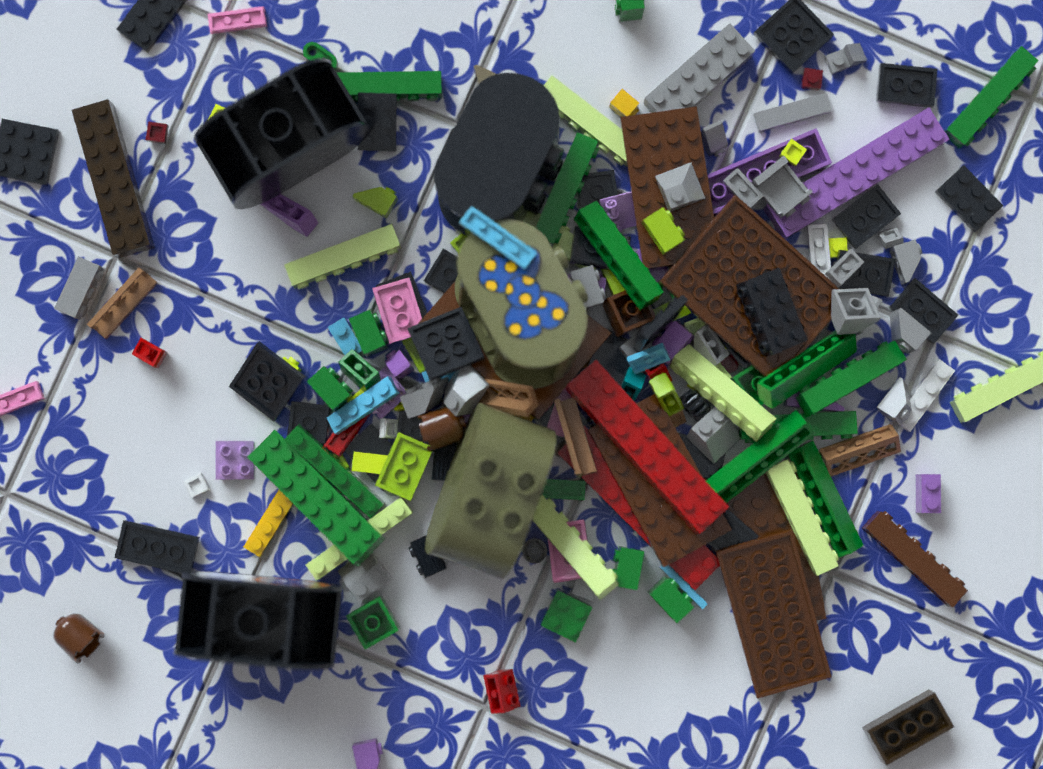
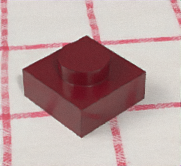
M804 68L801 88L820 91L823 70Z
M148 121L145 140L147 142L166 144L169 125Z

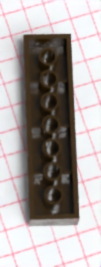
M109 99L72 109L71 111L113 256L119 259L155 248L114 104Z

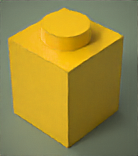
M623 89L618 92L609 104V108L620 117L637 115L639 109H637L639 102Z

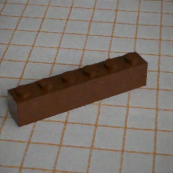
M876 511L862 529L946 606L953 608L968 591L964 587L965 583L960 578H954L949 574L951 570L947 566L938 564L935 561V555L928 550L925 552L921 548L922 544L914 537L911 539L906 534L908 531L903 526L892 522L893 517L886 511Z

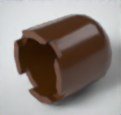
M448 407L418 415V419L422 420L419 427L424 442L428 441L430 445L427 447L429 452L454 444L463 437V427H466L463 415L455 416Z
M76 613L59 618L55 623L56 628L53 633L56 644L75 663H80L83 656L88 658L100 646L98 642L100 637H105L104 633L88 619Z

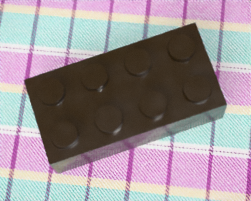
M928 689L863 726L862 729L880 761L887 766L954 728V725L936 693Z

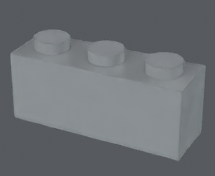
M78 256L54 309L79 320L81 317H84L88 310L87 304L89 300H92L95 296V287L104 276V268Z

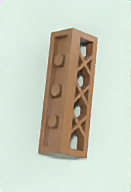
M138 267L87 325L96 330L105 339H108L158 282L145 270Z
M483 378L499 393L489 386L478 404L481 403L509 414L528 417L538 407L532 386ZM505 389H509L514 395H511ZM521 391L527 392L529 398L524 396Z
M560 398L554 400L576 476L581 477L597 472L576 401L573 398L563 401Z
M889 424L819 449V452L830 476H834L901 452L899 435L893 426ZM894 443L895 447L885 449L889 444ZM877 450L873 455H867L870 451ZM858 456L856 461L849 462L852 457ZM840 463L837 468L831 469L832 464Z

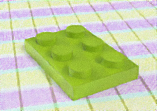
M398 432L375 486L411 501L433 452L427 450L429 445Z

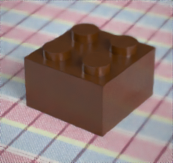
M626 291L608 297L602 305L617 338L641 328L647 323L650 324L656 316L651 305L639 310Z

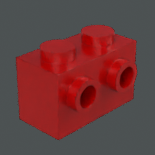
M513 669L497 670L483 675L491 714L506 713L521 707Z

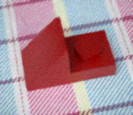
M140 338L132 355L154 368H159L168 351Z

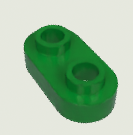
M309 42L304 46L303 55L307 61L325 58L332 62L335 70L337 69L338 61L336 57L316 42ZM316 51L317 53L316 55L311 56L310 52Z

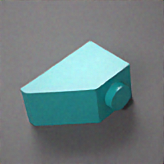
M631 367L628 368L620 387L633 401L636 400L640 393L646 375L641 372L634 374Z

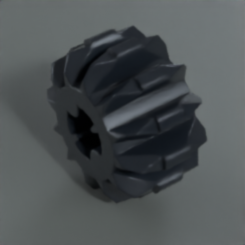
M690 388L680 397L684 410L695 421H700L710 412V406L696 390Z

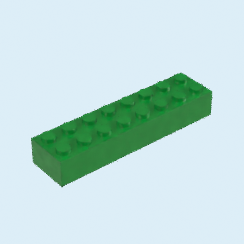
M274 429L248 456L249 460L352 564L359 567L386 538Z

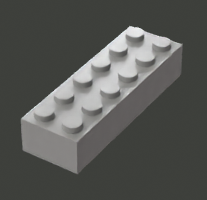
M729 23L645 97L643 104L651 113L695 107L751 59L755 50Z

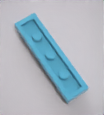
M472 206L460 221L462 226L524 270H526L537 255L536 251Z
M387 376L328 416L327 420L334 434L339 435L400 393L392 378Z

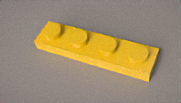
M280 490L274 496L243 546L258 557H261L293 505Z

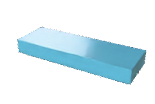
M662 565L659 567L668 577L675 580L680 586L679 588L699 608L704 609L707 606V602L670 565L664 568Z

